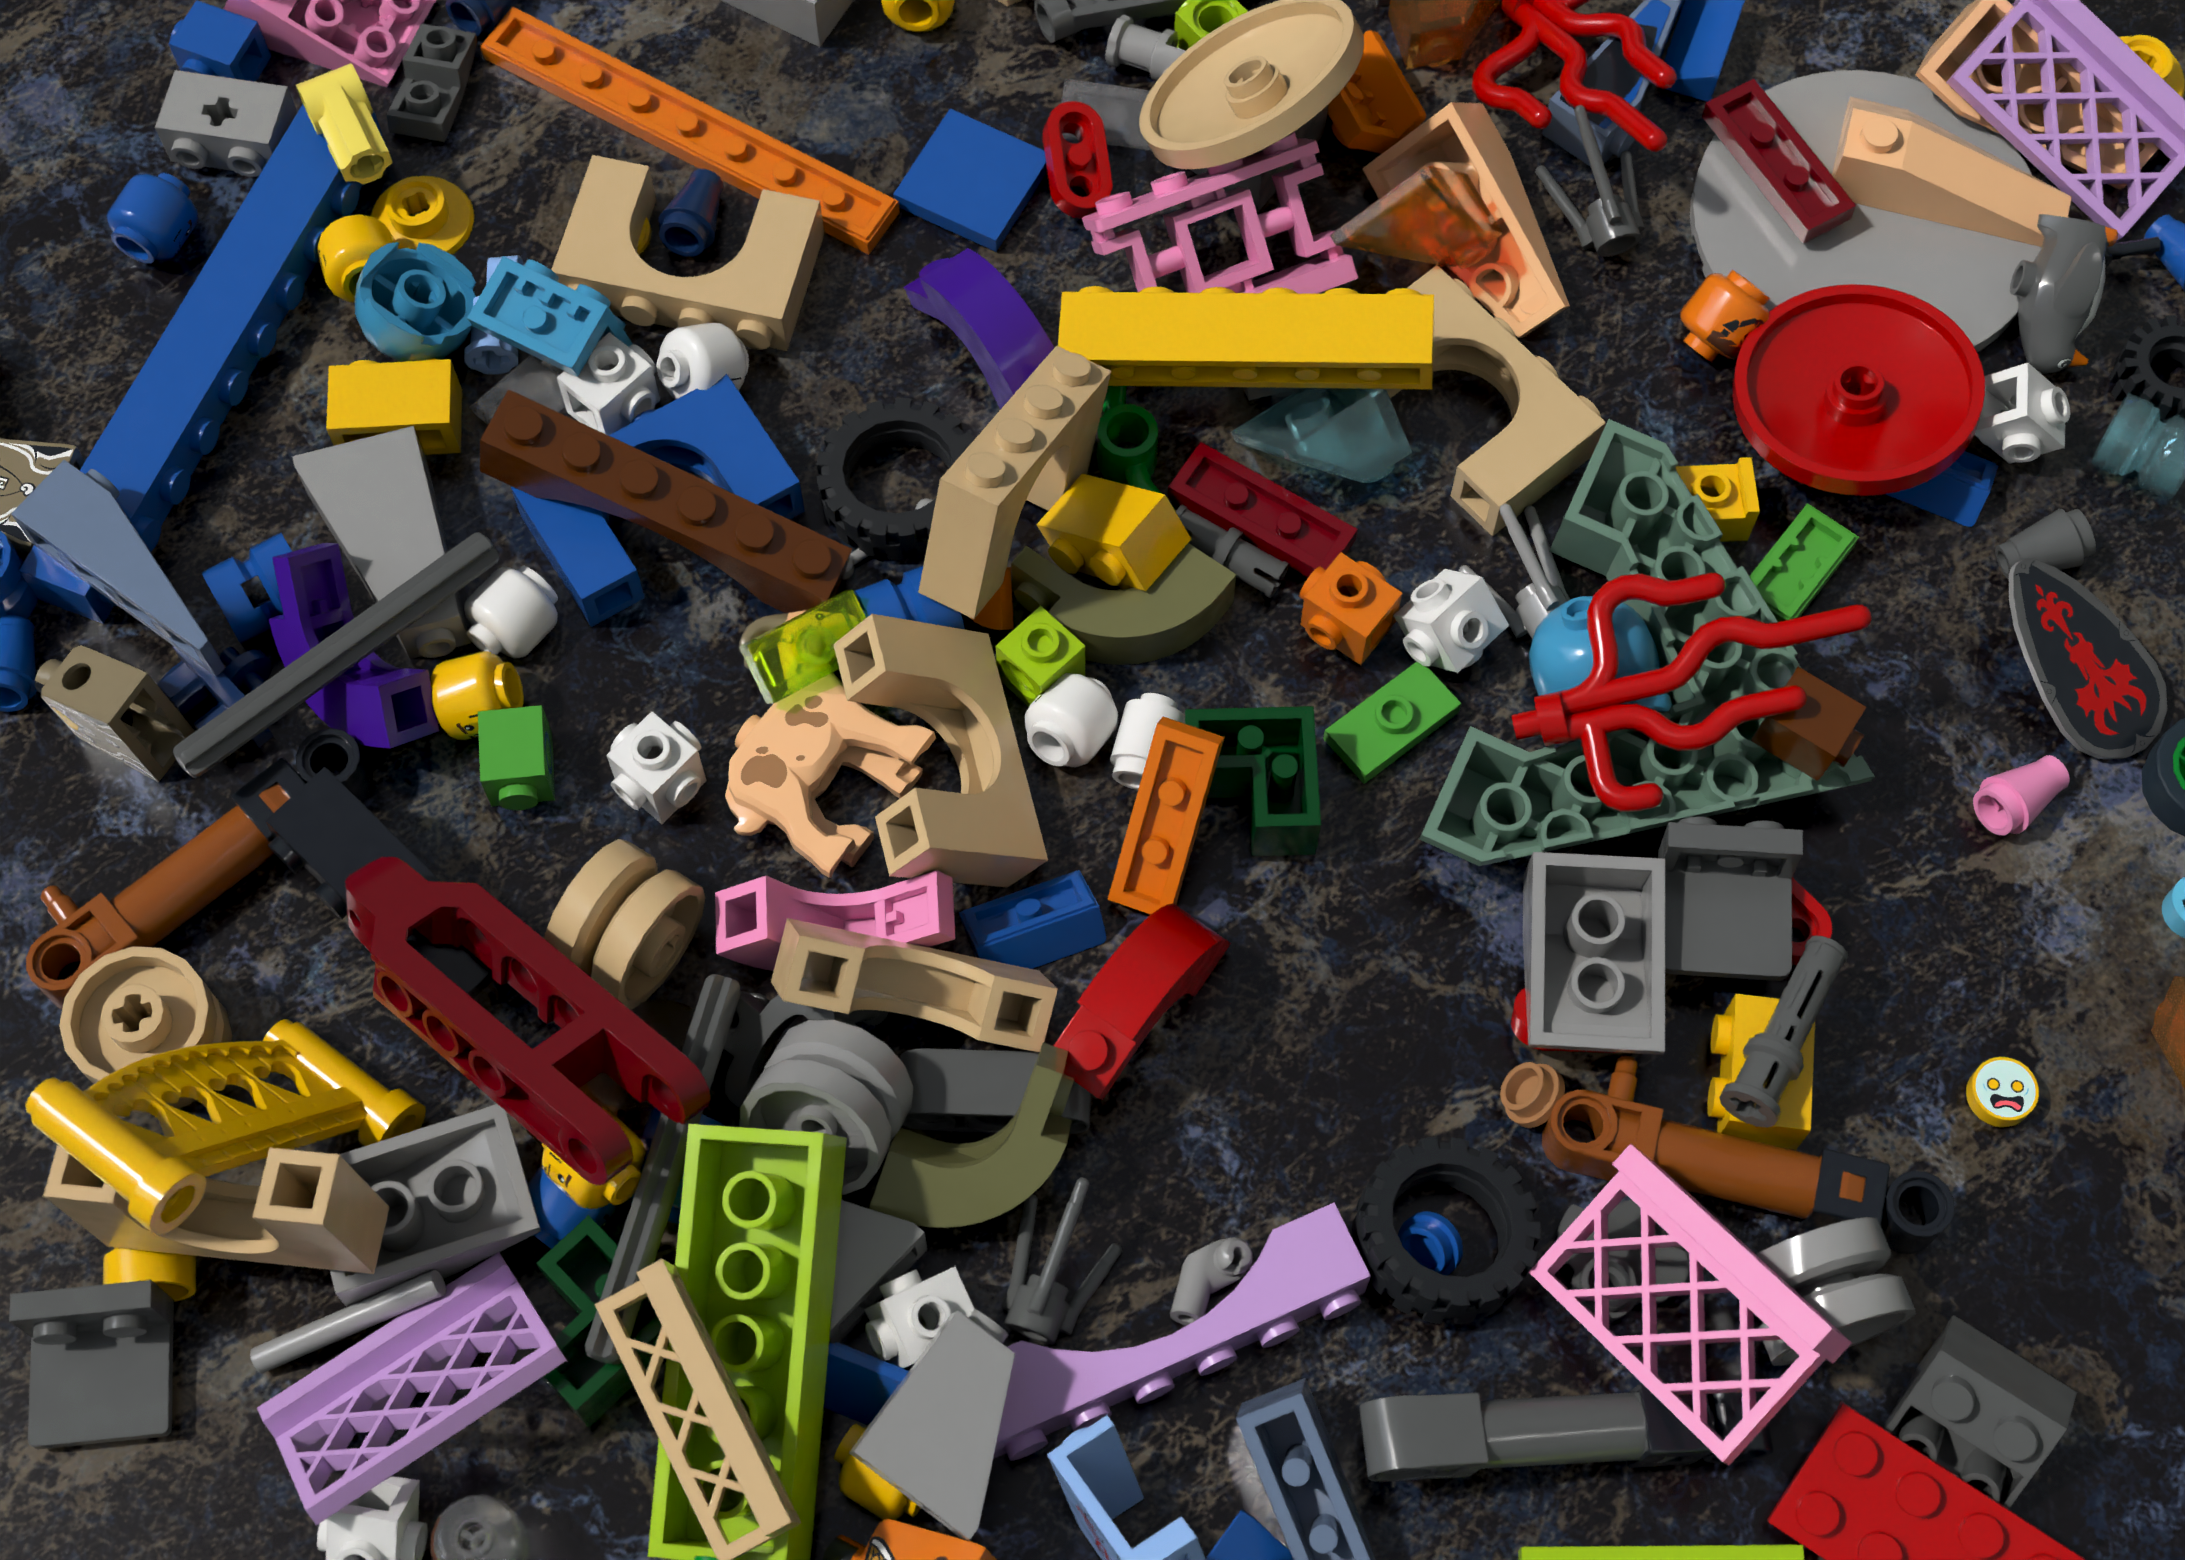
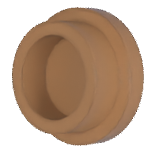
M1526 1062L1516 1066L1508 1073L1500 1090L1501 1102L1505 1106L1508 1117L1524 1128L1537 1127L1547 1122L1555 1103L1565 1093L1564 1079L1558 1071L1547 1064Z

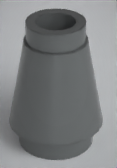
M2058 509L1995 547L1999 567L2008 580L2011 567L2016 562L2024 559H2035L2062 570L2082 566L2084 558L2092 556L2096 552V543L2088 520L2079 509L2069 512Z

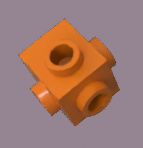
M1340 552L1327 569L1321 566L1317 567L1304 583L1299 597L1304 600L1300 625L1305 628L1310 638L1318 645L1329 650L1336 648L1362 665L1396 622L1393 615L1399 611L1402 592L1387 583L1381 572L1371 564L1363 561L1355 562Z

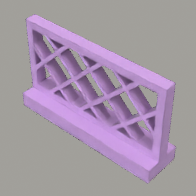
M2016 0L2012 4L2013 7L1946 83L2058 189L2072 196L2071 201L2093 222L2117 230V240H2119L2130 230L2185 166V100L2080 0ZM2020 18L2038 33L2039 52L2013 53L2012 27ZM1999 43L2000 53H1990ZM2069 63L2080 73L2081 92L2056 93L2054 64ZM2001 64L2003 94H1987L1969 76L1979 65ZM2014 64H2040L2042 93H2016ZM2096 103H2111L2122 113L2123 132L2098 133ZM2018 104H2043L2045 134H2029L2019 125ZM2057 104H2082L2084 133H2059ZM2124 143L2126 173H2101L2099 144ZM2138 143H2154L2171 160L2160 172L2140 173ZM2060 144H2085L2087 174H2071L2061 164ZM2141 183H2150L2142 192ZM2102 184H2127L2129 208L2120 219L2104 205Z
M497 1253L446 1285L445 1295L401 1314L260 1405L257 1409L263 1423L278 1444L305 1511L313 1522L318 1525L567 1360L501 1254ZM538 1348L517 1363L510 1364L517 1350ZM492 1352L484 1367L470 1368L478 1353ZM471 1389L467 1396L453 1405H448L456 1390ZM431 1392L423 1407L409 1408L417 1393ZM409 1429L403 1438L390 1446H386L395 1430ZM369 1432L360 1448L347 1449L356 1433ZM346 1470L342 1478L322 1490L333 1471Z

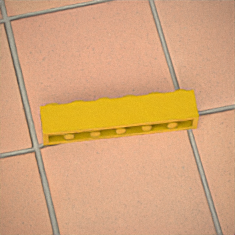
M1089 286L1082 288L1079 292H1062L1058 347L1080 354L1087 360L1111 370L1108 386L1432 389L1435 326L1434 294H1421L1416 290L1407 288L1393 289L1386 294H1359L1355 290L1348 288H1334L1327 290L1324 294L1297 293L1291 289L1281 287L1270 288L1262 293H1235L1233 290L1223 287L1207 288L1201 291V293H1174L1172 290L1164 287H1147L1140 292H1113L1105 287Z

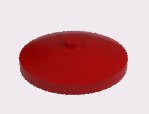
M1860 284L1835 285L1807 291L1784 301L1769 311L1768 320L1750 331L1744 340L1737 357L1733 380V404L1738 423L1751 446L1762 458L1786 476L1810 487L1832 493L1858 496L1882 495L1906 490L1927 482L1950 467L1969 446L1980 420L1985 397V378L1979 355L1964 331L1951 318L1933 305L1910 294L1886 287Z

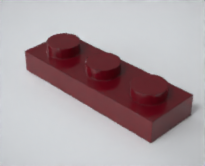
M1754 78L1706 102L1702 118L1802 244L1852 218L1856 204Z
M1202 442L1198 444L1168 486L1169 500L1180 506L1188 507V510L1226 531H1229L1231 527L1236 528L1244 533L1243 540L1281 561L1288 562L1290 564L1289 567L1307 577L1319 566L1327 569L1340 552L1346 555L1356 541L1357 528Z

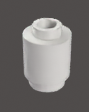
M1144 693L1141 695V699H1132L1126 703L1110 757V761L1114 765L1112 777L1118 783L1131 789H1139L1155 728L1162 717L1184 723L1185 715L1177 709L1178 704L1173 699L1161 694Z

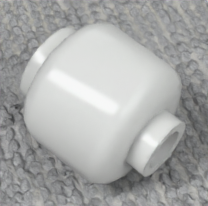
M704 323L676 328L666 335L660 346L657 359L659 379L675 400L695 389L707 390L726 374L739 391L744 383L749 367L748 353L745 345L730 328L721 323Z
M521 566L518 570L510 567L498 568L470 595L464 604L465 615L471 624L466 634L482 652L489 651L495 655L501 652L511 658L525 657L555 627L557 623V610L554 604L558 601V596L552 587L529 567Z
M1065 673L1044 693L1038 695L1025 713V729L1027 741L1031 749L1040 759L1053 766L1079 767L1087 764L1112 737L1118 727V711L1109 689L1099 680L1081 674Z

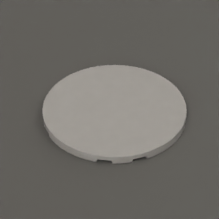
M1839 70L1798 77L1764 91L1831 175L1850 97L1907 109L2032 175L2018 150L2001 134L1956 114L1923 82L1884 72ZM1716 134L1702 158L1690 203L1691 236L1696 241L1699 255L1704 264L1702 271L1707 278L1713 273H1721L1727 276L1732 269L1770 297V300L1765 305L1769 311L1794 296L1822 287L1848 284L1886 287L1915 296L1942 311L1964 331L1977 352L1996 340L2017 317L2019 296L2010 293L2012 276L2021 260L2033 262L2042 248L2032 244L1856 204L1850 220L1802 244Z

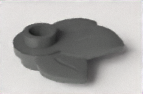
M1632 1199L1618 1204L1608 1215V1239L1641 1237V1208ZM1571 1205L1560 1222L1557 1240L1585 1209L1576 1205ZM1594 1231L1586 1240H1594ZM1673 1247L1655 1248L1656 1285L1684 1283L1690 1273L1689 1252ZM1641 1249L1608 1251L1609 1281L1612 1282L1614 1287L1642 1286ZM1594 1252L1573 1254L1566 1261L1573 1271L1570 1284L1571 1290L1592 1289V1283L1595 1280ZM1672 1296L1656 1297V1303L1665 1302ZM1642 1298L1609 1300V1321L1618 1320L1626 1316L1636 1303H1642ZM1595 1300L1581 1301L1595 1315Z

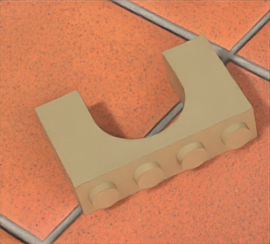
M592 155L551 269L559 277L558 282L574 290L577 289L579 284L595 289L611 301L609 308L615 316L624 317L636 325L650 326L658 324L678 328L704 323H721L730 328L742 343L749 348L763 350L769 347L787 351L825 234L820 200L763 189L746 241L740 252L728 264L714 272L701 276H672L652 268L637 253L646 217L648 221L650 220L657 200L649 166Z
M1436 265L1407 287V289L1416 290L1421 294H1434L1433 372L1459 370L1475 374L1497 388L1505 398L1511 411L1512 421L1508 426L1457 466L1451 491V497L1493 537L1506 526L1500 514L1501 505L1509 504L1515 516H1519L1524 512L1525 507L1534 504L1592 457L1606 422L1601 418L1598 409L1589 399L1584 396H1577L1559 379L1556 370L1546 359L1540 356L1535 357L1517 340L1514 331L1508 323L1501 318L1491 316L1476 302L1473 293L1464 282L1459 279H1452ZM1339 388L1367 416L1402 390Z
M1056 346L941 477L918 593L975 619L1003 584L1015 528L1025 501L1027 500L1049 511L1081 474L1087 475L1111 370L1087 360L1080 354L1072 353Z
M871 614L834 643L847 701L903 709L919 716L930 724L944 739L956 760L960 773L961 793L914 788L875 816L889 876L914 878L937 870L952 877L955 883L1008 888L1048 861L989 634Z
M57 1145L43 1195L108 1247L367 1274L375 1273L389 1206L339 1154L269 1148L260 1186L235 1184L206 1178L205 1192L194 1211L178 1227L162 1235L153 1234L135 1220L128 1211L129 1201L59 1145Z

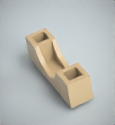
M790 918L786 920L771 980L781 999L786 1002L850 1014L856 1010H880L905 1014L951 1027L980 1041L1039 1052L1042 1043L1045 1041L1058 988L1038 970Z

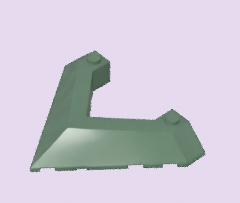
M1608 419L1549 552L1606 576L1608 581L1622 575L1645 574L1667 581L1680 580L1706 573H1718L1724 578L1726 582L1724 592L1716 598L1667 607L1637 599L1624 602L1643 617L1656 645L1660 668L1669 665L1678 656L1687 639L1701 625L1717 618L1743 616L1764 623L1778 622L1744 567H1736L1721 543L1720 539L1723 534L1699 495L1692 496L1676 471L1678 462L1667 444ZM1737 642L1721 644L1708 654L1700 670L1684 686L1667 693L1671 698L1672 706L1669 711L1661 714L1677 724L1694 725L1702 722L1722 703L1740 696L1784 687L1796 668H1801L1795 658L1798 653L1793 645L1783 648L1759 649ZM1764 718L1739 724L1718 743L1701 750L1677 751L1658 744L1642 732L1634 729H1622L1606 733L1617 781L1626 787L1645 783L1658 784L1663 791V800L1657 807L1637 812H1620L1607 807L1596 797L1589 781L1581 740L1557 748L1551 745L1528 752L1470 726L1419 840L1475 865L1483 866L1529 856L1533 852H1548L1667 826L1669 822L1678 823L1681 819L1688 817H1709L1870 782L1875 776L1862 755L1856 757L1853 753L1843 768L1832 762L1819 781H1816L1751 741Z

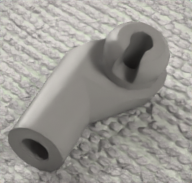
M1232 1237L1215 1241L1188 1255L1182 1265L1170 1317L1174 1321L1187 1326L1205 1316L1210 1294L1238 1281L1250 1268L1253 1260L1250 1246L1244 1240Z

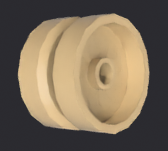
M617 839L599 850L569 884L552 914L544 939L587 975L591 976L593 980L622 1004L632 1010L646 1001L663 984L680 961L698 927L706 897L703 888L675 870L666 869L658 873V866L652 855L627 840Z
M132 946L104 955L80 973L64 998L59 1023L65 1052L81 1072L94 1084L118 1069L146 1057L184 1047L232 1042L233 1036L225 1008L185 959L167 950L154 947ZM180 1097L178 1103L167 1104L178 1109L190 1105L195 1099ZM133 1110V1111H132V1112H137V1113H147V1112H145V1111H140V1110Z

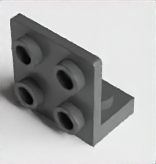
M152 1280L10 1294L9 1322L31 1337L28 1443L35 1449H47L164 1437L171 1433L174 1299Z

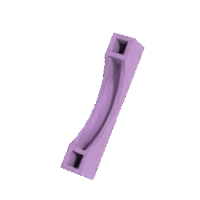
M1335 1202L1273 1229L1258 1260L1235 1290L1205 1316L1171 1335L1135 1347L1098 1352L1052 1349L1025 1341H1019L1008 1346L1007 1348L1015 1353L993 1459L1007 1453L1011 1461L1024 1458L1045 1447L1048 1444L1045 1436L1070 1424L1074 1432L1081 1428L1090 1427L1107 1415L1110 1417L1112 1415L1109 1409L1110 1406L1133 1396L1138 1404L1156 1399L1175 1387L1172 1379L1195 1368H1197L1201 1376L1211 1374L1233 1363L1238 1358L1235 1351L1258 1340L1263 1348L1276 1345L1298 1333L1300 1329L1297 1323L1318 1313H1322L1325 1320H1330L1360 1305L1362 1301L1359 1295L1365 1293L1370 1274Z

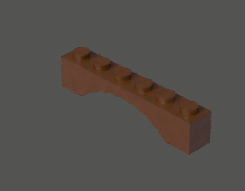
M508 389L480 439V472L536 498L561 500L591 507L650 529L709 561L742 584L761 602L784 613L803 610L827 613L843 581L852 548Z

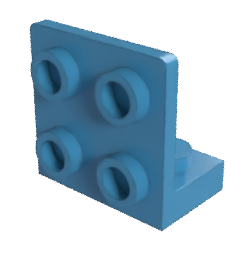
M503 256L467 317L474 328L576 377L581 373L598 341L609 332L628 347L632 345V342L623 330L625 323L612 313L609 308L611 301L603 294L583 284H579L576 290L558 282L559 277L552 270L536 261L528 259L523 266Z

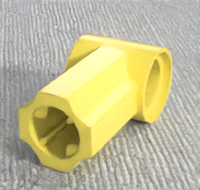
M352 63L297 84L296 88L311 123L318 135L323 134L328 144V149L338 169H340L345 182L356 181L366 184L381 178L385 169L393 162L371 116L373 114L371 104Z

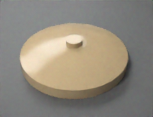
M1278 0L1244 13L1203 37L1166 69L1150 90L1142 106L1139 120L1141 133L1160 162L1179 169L1215 167L1261 151L1306 124L1340 93L1360 63L1364 49L1362 30L1350 8L1341 0Z

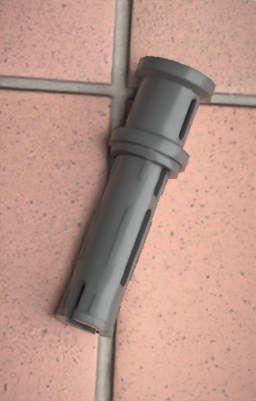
M1812 936L1811 939H1808L1805 950L1787 986L1782 992L1764 1032L1754 1035V1037L1749 1038L1743 1049V1055L1746 1060L1735 1082L1726 1084L1719 1097L1723 1107L1741 1121L1757 1127H1771L1776 1124L1781 1114L1780 1106L1778 1105L1779 1100L1788 1082L1796 1080L1804 1067L1803 1056L1800 1050L1823 1007V1003L1842 965L1848 959L1847 951L1838 942L1824 936Z

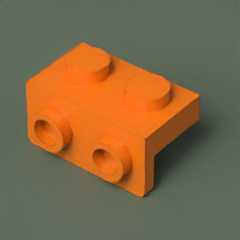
M1368 30L1363 34L1364 49L1360 63L1345 87L1329 103L1328 115L1333 122L1331 125L1332 131L1343 145L1350 149H1361L1382 154L1419 127L1426 119V112L1380 34Z

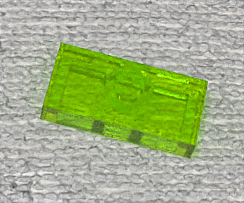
M853 590L844 591L739 646L766 704L776 703L839 669L833 644L866 619Z

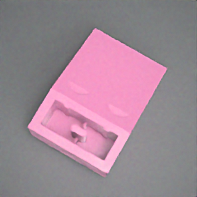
M227 0L224 10L257 21L267 47L270 50L331 70L352 63L360 79L387 87L420 25L425 21L436 0Z

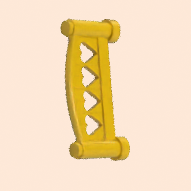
M289 1019L277 1022L267 1032L263 1041L212 1043L166 1051L120 1068L99 1080L85 1091H82L70 1081L61 1082L58 1078H50L39 1084L26 1102V1112L32 1116V1124L129 1201V1214L155 1235H162L172 1231L190 1216L203 1197L207 1176L267 1158L269 1148L293 1150L295 1147L299 1148L356 1129L359 1131V1142L367 1146L420 1129L426 1115L425 1106L405 1090H389L303 1023H293ZM271 1072L286 1075L293 1080L300 1095L264 1082L259 1078H268ZM229 1084L242 1087L251 1094L257 1108L221 1095L214 1090L223 1091L225 1086ZM180 1097L195 1099L206 1107L211 1121L174 1108L167 1103H178ZM133 1110L150 1113L158 1119L164 1135L124 1121L118 1116L129 1117Z

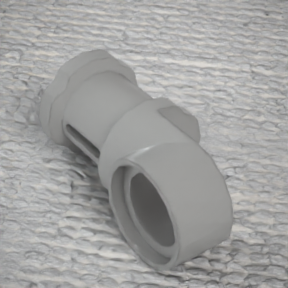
M1122 15L1116 20L1110 32L1105 59L1107 65L1118 67L1122 63L1150 72V77L1157 81L1166 69L1186 50L1177 48L1178 34L1176 31L1167 29L1160 33L1135 25L1132 17Z

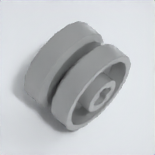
M808 1020L788 1029L766 1063L764 1071L740 1107L739 1127L820 1132L846 1137L842 1195L865 1187L878 1171L890 1149V1141L898 1133L912 1108L913 1085L903 1062L887 1044L864 1029L837 1020Z
M1863 1217L1817 1228L1787 1239L1756 1254L1852 1342L1849 1347L1888 1332L1905 1323L1916 1314L1902 1277L1891 1274L1872 1275L1883 1267L1891 1257L1890 1248L1877 1218ZM1763 1322L1758 1329L1769 1327ZM1783 1340L1763 1341L1773 1365L1793 1364L1799 1357Z

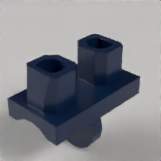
M173 647L181 662L175 665L157 685L183 716L208 696L217 703L216 706L193 723L198 730L263 684L269 677L273 666L272 661L261 650L252 649L240 655L234 647H228L219 656L226 668L216 677L179 649ZM267 728L254 737L252 742L259 748L271 739L273 734Z

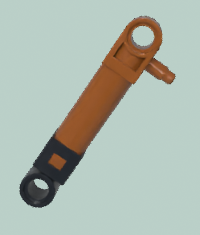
M335 728L319 729L308 735L300 743L295 755L296 768L299 773L293 769L285 758H279L230 795L236 806L109 901L102 893H99L79 908L70 896L65 895L58 886L46 887L41 892L40 898L48 908L49 915L58 925L41 935L29 949L26 956V971L31 981L53 1004L62 1010L64 998L80 973L101 957L132 946L153 947L274 855L268 844L275 837L270 833L266 820L324 767L328 769V767L334 764L346 763V767L335 777L357 799L363 802L371 791L373 776L354 738L345 731ZM80 961L78 970L72 976L64 980H57L60 971L66 965Z
M1621 1056L1617 1059L1615 1072L1611 1074L1607 1095L1592 1090L1579 1089L1564 1094L1555 1103L1542 1131V1147L1547 1158L1556 1167L1567 1172L1611 1181L1619 1172L1613 1165V1162L1631 1143L1658 1164L1686 1191L1800 1218L1799 1228L1812 1231L1846 1220L1863 1217L1877 1218L1890 1250L1901 1254H1914L1924 1250L1951 1223L1955 1212L1954 1198L1949 1187L1939 1177L1926 1171L1904 1173L1888 1186L1890 1165L1888 1163L1823 1148L1818 1156L1662 1119V1108L1633 1102L1638 1081L1636 1077L1638 1062L1630 1056ZM1570 1120H1579L1586 1123L1592 1129L1595 1140L1588 1143L1573 1140L1566 1133L1563 1123ZM1899 1201H1910L1916 1204L1925 1216L1926 1225H1915L1905 1219L1899 1209Z

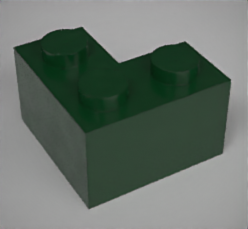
M1314 706L1185 709L1184 724L1225 737L1207 798L1249 797L1252 856L1316 855L1321 829Z
M589 1215L537 1262L538 1267L550 1285L579 1314L553 1338L567 1361L544 1375L542 1379L588 1428L633 1386L622 1361L619 1364H607L590 1358L586 1353L585 1344L597 1311L595 1304L600 1302L618 1247ZM647 1296L642 1299L630 1339L656 1346L662 1324ZM636 1349L647 1372L653 1354Z

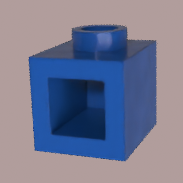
M198 0L195 1L186 17L177 22L168 43L180 71L256 82L271 58L257 21Z

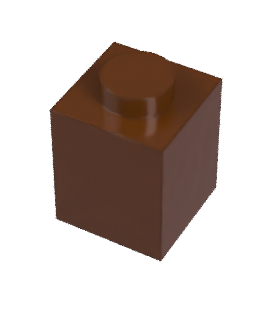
M1797 667L1785 686L1797 685L1802 687L1807 694L1805 705L1796 711L1765 717L1751 741L1816 781H1819L1832 762L1843 768L1858 747L1864 734L1855 730L1854 727L1866 706L1802 668Z

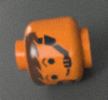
M1733 269L1727 276L1721 273L1710 274L1680 312L1682 323L1691 331L1684 339V342L1710 362L1718 354L1728 359L1737 360L1741 346L1749 332L1768 320L1769 310L1765 305L1770 300V297Z

